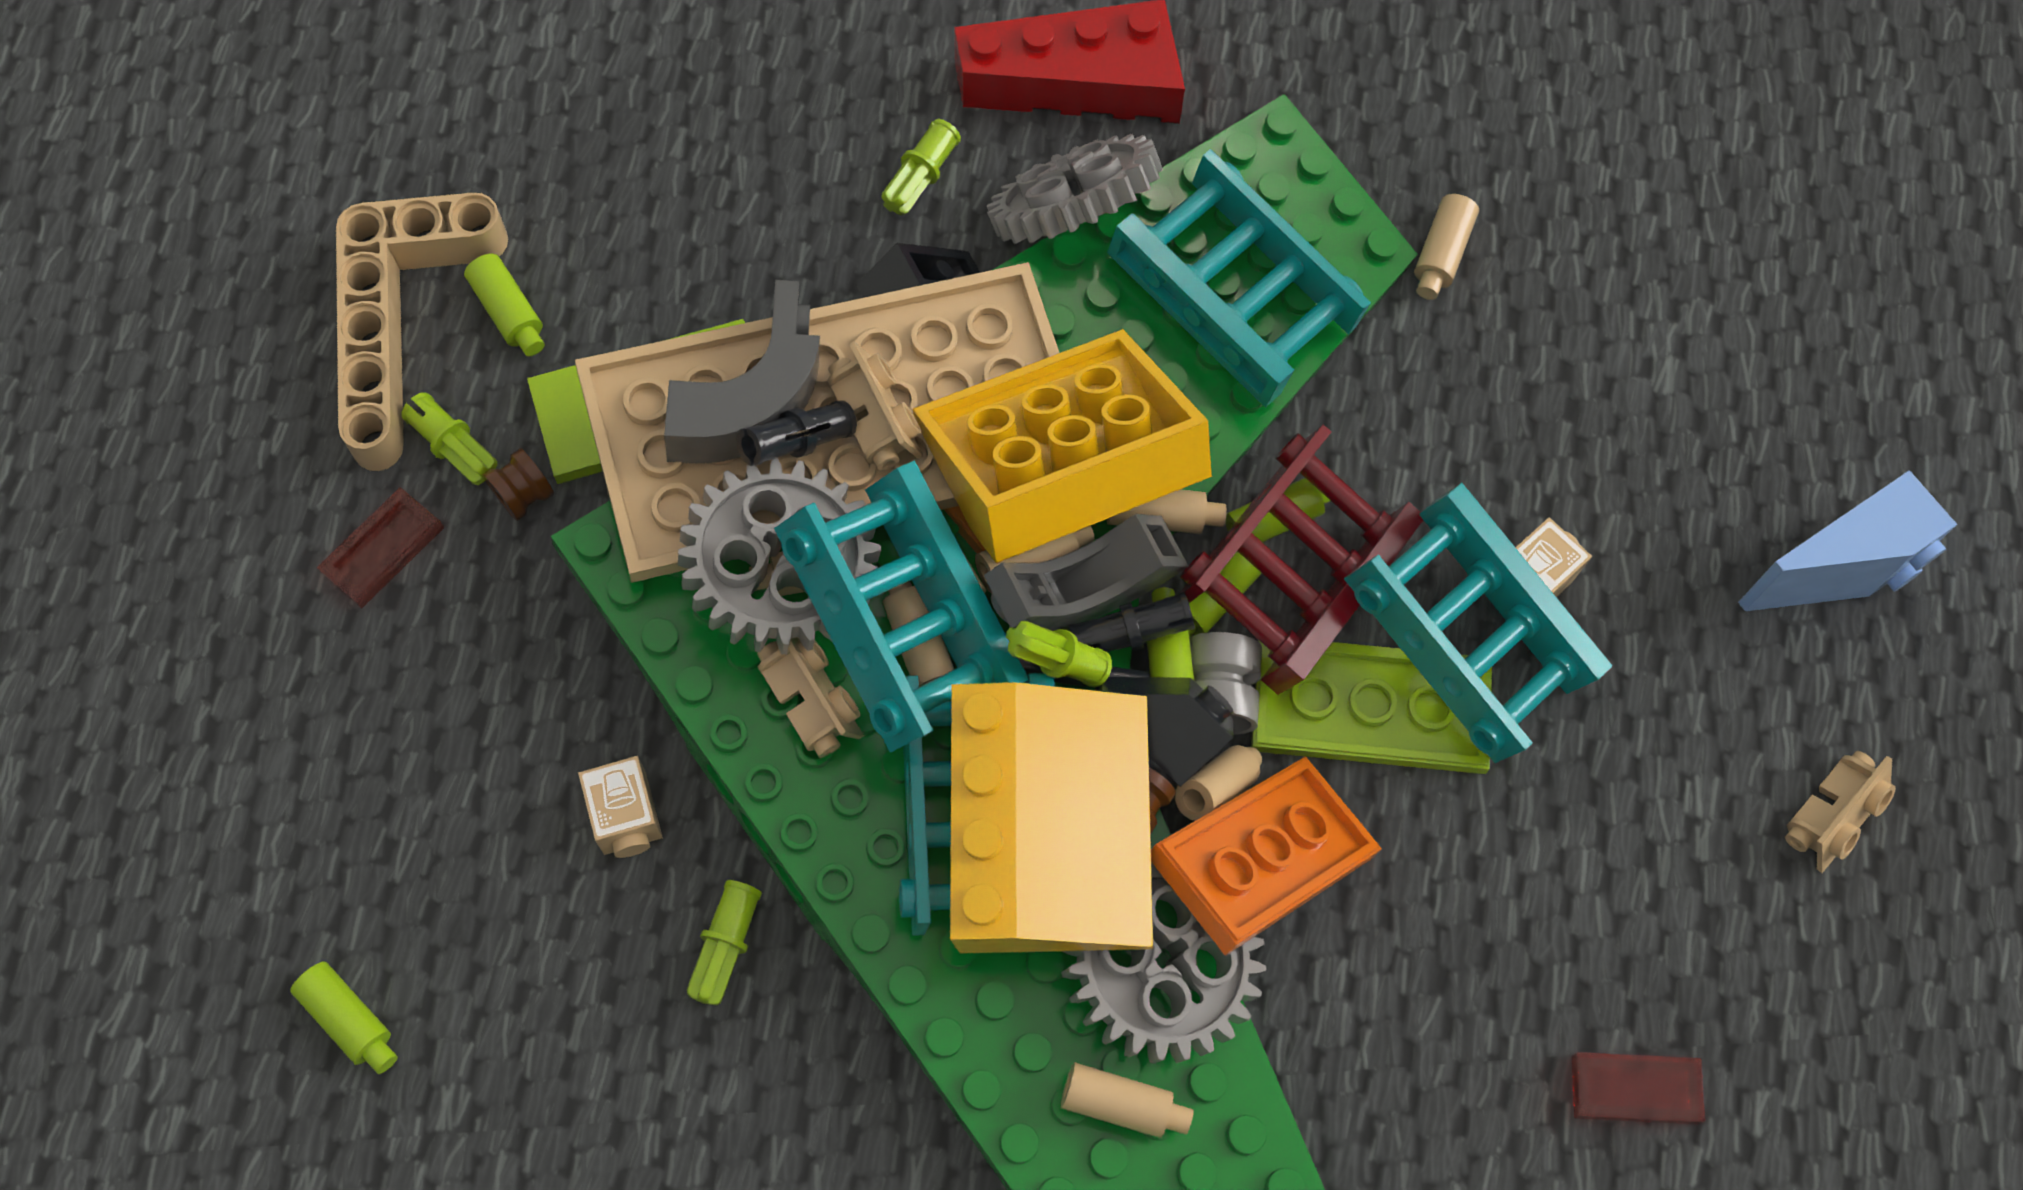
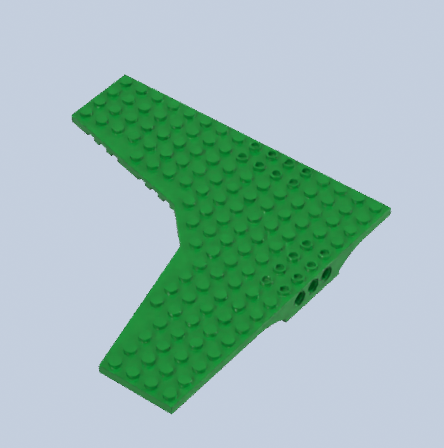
M1285 94L1162 167L1163 170L1158 172L1160 178L1149 183L1151 188L1148 191L1136 193L1137 200L1118 207V212L1104 213L1098 216V222L1094 224L1084 222L1074 232L1070 233L1067 230L1057 234L1052 239L1046 237L995 268L999 269L1029 262L1059 353L1124 329L1206 417L1209 424L1212 477L1187 486L1182 490L1206 492L1207 497L1351 333L1347 334L1334 320L1331 321L1287 360L1288 364L1294 369V372L1282 393L1265 408L1107 253L1116 226L1132 213L1145 225L1153 227L1198 190L1192 184L1202 156L1211 149L1224 162L1234 165L1241 173L1243 180L1343 276L1350 277L1359 285L1363 295L1371 302L1361 320L1385 296L1418 255ZM1212 206L1171 240L1167 247L1185 264L1193 265L1237 227L1219 209ZM1253 243L1207 282V286L1225 303L1233 304L1277 265ZM1292 282L1247 321V324L1265 342L1273 343L1317 304L1299 286ZM610 501L551 536L552 545L659 698L684 739L686 748L822 941H826L885 1016L1007 1190H1325L1251 1018L1241 1024L1229 1021L1235 1037L1222 1043L1212 1036L1214 1051L1200 1056L1191 1045L1190 1059L1176 1063L1168 1046L1164 1060L1158 1063H1150L1147 1045L1145 1044L1138 1054L1129 1058L1125 1056L1126 1037L1121 1035L1106 1045L1102 1042L1103 1034L1107 1027V1024L1102 1019L1094 1024L1084 1025L1083 1020L1093 1008L1089 1001L1080 1003L1070 1002L1069 998L1082 988L1080 979L1062 977V971L1076 964L1077 957L1066 954L1063 951L960 953L950 940L951 909L930 910L931 923L925 935L912 936L911 917L901 918L899 908L900 879H909L903 746L889 752L882 736L873 727L870 713L833 642L827 639L819 630L815 632V640L829 661V665L824 668V671L835 688L842 686L854 700L860 712V717L855 722L864 735L860 739L838 735L836 738L840 743V747L822 758H819L815 750L808 751L786 714L805 701L802 695L799 693L786 703H779L763 674L758 669L761 660L757 655L758 652H755L753 634L746 632L741 640L733 644L730 642L732 625L729 622L715 630L709 628V618L713 608L710 607L695 612L692 608L693 596L698 590H683L682 574L687 570L631 583ZM944 509L941 510L962 552L981 580L975 562L977 553L960 535L958 525ZM1107 519L1090 525L1094 533V541L1117 525H1108ZM884 526L877 527L874 538L868 542L881 545L879 559L877 562L872 563V565L879 568L900 558ZM1170 531L1172 536H1174L1176 532ZM739 559L729 560L722 565L728 572L736 575L749 572V567H751L747 562ZM767 589L755 590L751 594L752 598L761 599ZM986 589L985 596L1006 634L1010 626L995 611L991 601L992 594ZM889 591L871 598L868 604L883 635L892 631L882 603L890 595ZM806 592L781 597L790 602H801L807 599L808 595ZM1139 598L1131 602L1132 607L1138 606ZM1118 608L1108 614L1119 612L1120 609ZM768 638L765 646L777 640ZM1131 647L1108 652L1112 659L1113 667L1130 669ZM948 650L954 669H956L957 666ZM902 654L896 656L895 658L905 677L910 676ZM1055 683V687L1095 691V688ZM931 726L933 731L921 737L923 762L951 761V726ZM951 786L924 787L926 823L951 822ZM1160 808L1155 815L1158 824L1150 835L1151 849L1158 842L1171 835ZM951 847L927 848L929 885L951 884ZM1157 900L1155 911L1159 921L1169 928H1176L1177 914L1174 908L1168 902ZM1163 948L1155 960L1163 969L1166 967V963L1171 958L1168 950ZM1198 949L1195 958L1199 971L1206 977L1214 979L1217 966L1213 956L1205 950ZM1109 950V954L1116 964L1125 968L1130 967L1132 961L1131 950ZM1155 987L1152 988L1149 995L1150 1006L1158 1016L1168 1019L1172 1010L1170 998L1163 990ZM1190 990L1192 1001L1198 1004L1200 1002L1197 992ZM1075 1062L1173 1092L1174 1104L1193 1109V1118L1188 1133L1185 1135L1165 1129L1163 1136L1158 1138L1062 1109V1095L1072 1064Z

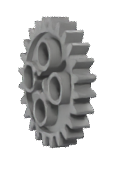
M1129 134L1120 140L1117 135L1112 136L1106 141H1098L1097 139L1081 147H1073L1064 156L1053 155L1050 162L1035 164L1032 169L1015 176L1016 182L1003 185L1001 187L1002 193L991 197L993 202L987 205L989 211L987 214L997 237L1001 236L1004 242L1012 239L1013 243H1018L1028 238L1029 243H1032L1042 236H1048L1049 239H1052L1057 234L1067 230L1070 233L1076 231L1079 225L1084 222L1094 224L1098 222V216L1104 213L1118 212V207L1136 201L1135 194L1148 191L1151 188L1149 183L1160 178L1158 172L1162 171L1163 168L1152 139L1147 140L1145 135L1134 138L1133 134ZM1072 180L1076 182L1080 192L1079 195H1073L1068 182Z
M778 458L772 459L769 474L761 475L757 466L747 465L746 479L742 481L727 470L723 474L724 492L707 484L703 492V501L706 506L691 503L689 506L688 519L693 525H681L680 542L687 547L678 549V566L688 568L682 574L683 590H698L693 596L692 608L695 612L710 607L713 608L709 618V628L711 630L721 627L726 622L732 625L731 643L736 644L747 632L754 635L755 652L760 653L767 639L772 638L777 640L781 654L785 655L788 652L791 638L798 637L807 651L813 650L815 632L818 630L827 639L832 641L809 596L801 602H790L782 598L778 593L779 590L791 586L806 592L793 565L788 562L784 554L776 565L770 584L761 599H754L751 596L767 575L769 557L777 556L782 548L781 542L774 530L777 525L803 507L814 502L825 522L865 506L863 500L854 501L849 504L845 503L849 487L846 482L837 485L832 490L825 487L828 470L823 468L811 480L804 477V461H798L792 473L785 474L782 471ZM760 510H768L778 515L780 520L772 524H764L754 519L752 514ZM876 528L837 545L854 578L877 568L872 563L878 561L881 545L868 542L874 538ZM739 559L747 562L753 569L745 574L736 575L728 572L722 565L729 560Z
M1151 862L1153 949L1131 950L1132 961L1130 967L1127 968L1116 964L1112 960L1109 950L1063 951L1066 954L1077 957V963L1062 971V977L1080 979L1082 988L1077 990L1069 1000L1071 1003L1089 1001L1093 1008L1088 1012L1083 1023L1085 1026H1088L1102 1019L1107 1024L1102 1038V1042L1105 1045L1113 1042L1121 1035L1126 1037L1125 1056L1130 1058L1138 1054L1146 1044L1150 1063H1158L1164 1060L1169 1046L1173 1059L1176 1063H1180L1190 1059L1191 1045L1200 1056L1214 1051L1212 1036L1222 1043L1235 1037L1229 1021L1241 1024L1251 1018V1014L1240 1001H1252L1261 997L1262 992L1255 985L1248 982V978L1265 972L1266 966L1251 960L1249 952L1264 945V940L1253 937L1225 956ZM1157 900L1168 902L1174 908L1177 914L1176 928H1169L1159 921L1155 911ZM1165 948L1169 951L1171 958L1167 961L1166 967L1162 969L1155 959L1160 955L1161 950ZM1198 949L1205 950L1213 956L1217 966L1214 979L1206 977L1199 971L1195 958ZM1154 987L1163 990L1171 1000L1172 1010L1168 1019L1158 1016L1150 1006L1149 995ZM1190 990L1197 992L1200 1002L1198 1004L1192 1001Z

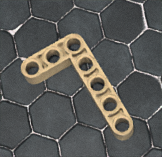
M463 193L359 203L345 209L337 220L338 429L340 437L354 459L361 467L367 470L381 471L390 468L397 463L404 447L403 419L401 417L403 391L400 270L470 264L474 259L485 254L502 255L508 244L507 231L496 203L482 193ZM487 225L482 230L471 231L477 226ZM431 230V232L424 236L416 237L423 231ZM376 235L369 241L361 242L369 236ZM377 283L373 288L361 291L367 285ZM378 332L372 339L361 341L367 334ZM381 381L374 389L366 392L362 391L369 383ZM382 432L373 442L362 443L364 438L370 433Z

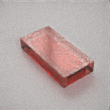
M399 487L316 568L362 609L444 529V526L439 519Z
M1577 1052L1572 1055L1574 1118L1701 1124L1705 1122L1701 1058Z

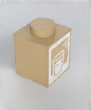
M1550 517L1515 547L1556 597L1575 580L1593 557L1579 544L1572 534L1564 531Z
M638 756L578 772L594 838L604 855L614 852V856L617 858L635 856L647 851L650 848L649 842L663 838L647 775Z

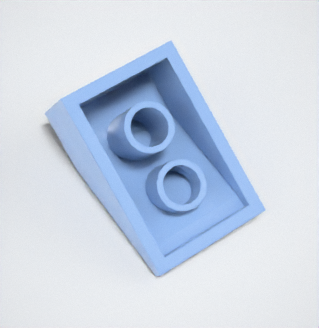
M1909 470L1775 561L1738 603L1745 611L1868 597L1886 584L1895 592L1923 571L1922 568L1946 550L1940 540L1958 524Z

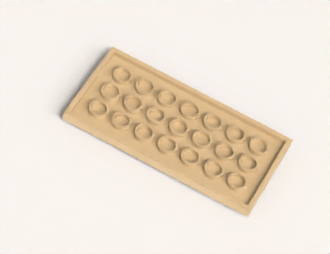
M1029 262L810 309L809 335L820 336V353L816 384L804 410H812L838 401L828 384L830 376L828 367L841 358H849L850 361L856 359L849 346L853 341L871 356L879 353L884 358L896 380V384L889 387L897 404L904 402L912 413L913 408L1058 354L1059 350ZM773 317L575 360L631 583L688 570V568L678 566V549L687 547L680 542L681 525H693L688 519L689 506L691 503L706 506L703 501V492L707 484L724 492L723 474L727 470L732 472L740 481L746 479L747 464L741 457L714 463L667 462L664 431L669 380L715 383L731 380L745 374L766 353L771 339ZM867 409L855 415L856 421L869 415ZM802 430L788 435H794L808 430ZM922 433L914 438L924 455L923 457L918 459L908 450L904 449L898 453L899 462L895 466L882 471L878 470L876 464L867 462L855 434L848 438H840L818 445L813 453L797 458L790 454L778 457L782 471L785 474H791L798 461H804V477L811 480L823 468L828 470L825 487L832 490L837 485L846 482L849 487L845 503L849 504L854 501L863 500L865 505L871 503L865 489L897 467L915 460L940 510L959 506ZM772 459L757 465L761 475L769 474ZM760 510L752 514L754 519L764 524H772L780 520L778 515L768 510Z

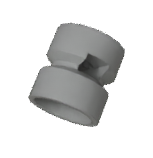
M1208 632L1189 637L1194 681L1203 690L1208 685L1212 686L1229 702L1234 711L1230 715L1234 719V735L1254 731L1258 727L1259 692L1251 687V685L1256 684L1261 678V643L1254 638L1229 632Z

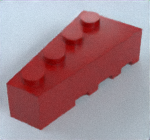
M1153 0L954 27L955 66L963 107L1032 112L1033 108L1061 110V115L1081 116V111L1113 114V119L1135 120L1136 115L1161 117V122L1180 123L1185 86L1165 0Z

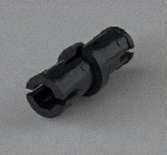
M844 400L835 401L830 405L808 411L801 408H793L782 412L777 420L740 429L736 440L737 448L741 458L749 466H757L765 461L788 454L797 458L813 453L818 445L853 436L857 427L856 416L850 404ZM808 430V431H804V432L797 433V434H794V435H788V434H792V433H795V432H798V431Z
M1185 592L1136 607H1132L1130 602L1120 605L1119 612L1068 625L1070 632L1077 637L1079 642L1093 648H1100L1106 652L1131 647L1133 652L1143 649L1144 642L1195 629Z

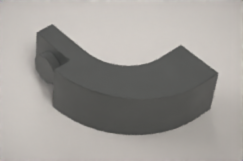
M775 280L770 343L762 359L751 370L737 378L715 383L669 380L664 431L667 462L714 463L739 458L741 456L736 440L740 429L779 419L784 411L793 408L804 409L818 376L820 336L809 335L810 305L799 304V281Z
M1134 514L1100 538L1069 554L1040 563L1002 562L987 572L984 577L992 591L991 601L995 611L1009 624L1010 628H1016L1021 621H1028L1055 631L1058 629L1069 630L1068 625L1077 624L1104 616L1118 609L1120 605L1130 603L1145 595L1189 566L1162 516Z

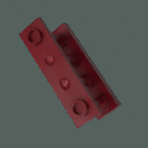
M1324 424L1306 439L1297 433L1275 457L1281 464V467L1210 555L1202 551L1180 575V578L1187 584L1179 593L1185 592L1188 603L1203 592H1206L1270 650L1268 657L1274 663L1261 678V681L1277 695L1306 678L1360 606L1354 591L1344 578L1378 554L1389 567L1423 522L1419 515L1421 512L1410 502L1390 515L1385 510L1378 513L1320 461L1314 454L1331 434V431ZM1299 473L1362 529L1360 536L1366 542L1358 552L1355 549L1348 552L1284 494V491ZM1268 512L1333 569L1330 575L1336 581L1328 592L1324 589L1317 592L1252 533ZM1236 552L1240 553L1302 609L1299 615L1306 621L1296 633L1293 630L1286 633L1220 574Z

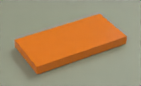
M1305 756L1158 842L1151 849V862L1226 956L1367 863L1382 848Z

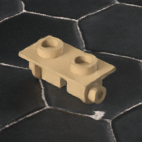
M851 342L849 346L856 359L850 361L849 358H841L833 362L828 367L830 373L828 384L837 400H844L849 403L855 415L867 409L869 415L857 421L856 432L854 433L867 462L876 464L880 471L887 470L899 462L898 453L904 449L920 459L924 455L914 437L921 434V429L909 407L904 402L897 404L889 387L896 384V380L891 369L879 353L871 356L856 342Z
M796 637L791 638L788 652L785 655L781 654L777 641L764 646L761 652L757 653L761 660L758 669L763 674L779 703L784 704L799 693L805 701L786 714L808 751L815 750L819 758H822L840 747V743L836 738L838 735L856 739L864 736L855 722L860 717L859 709L848 692L842 686L835 688L828 678L824 668L829 665V661L816 640H814L813 650L807 651L799 638Z
M1855 751L1852 756H1843L1819 786L1820 793L1836 802L1831 805L1812 794L1796 815L1788 822L1787 829L1789 832L1785 836L1787 843L1800 852H1805L1808 848L1816 851L1817 870L1821 873L1825 871L1835 857L1844 859L1850 854L1860 837V826L1870 814L1878 817L1888 807L1896 789L1891 784L1892 758L1886 756L1880 765L1875 768L1873 759L1863 752Z

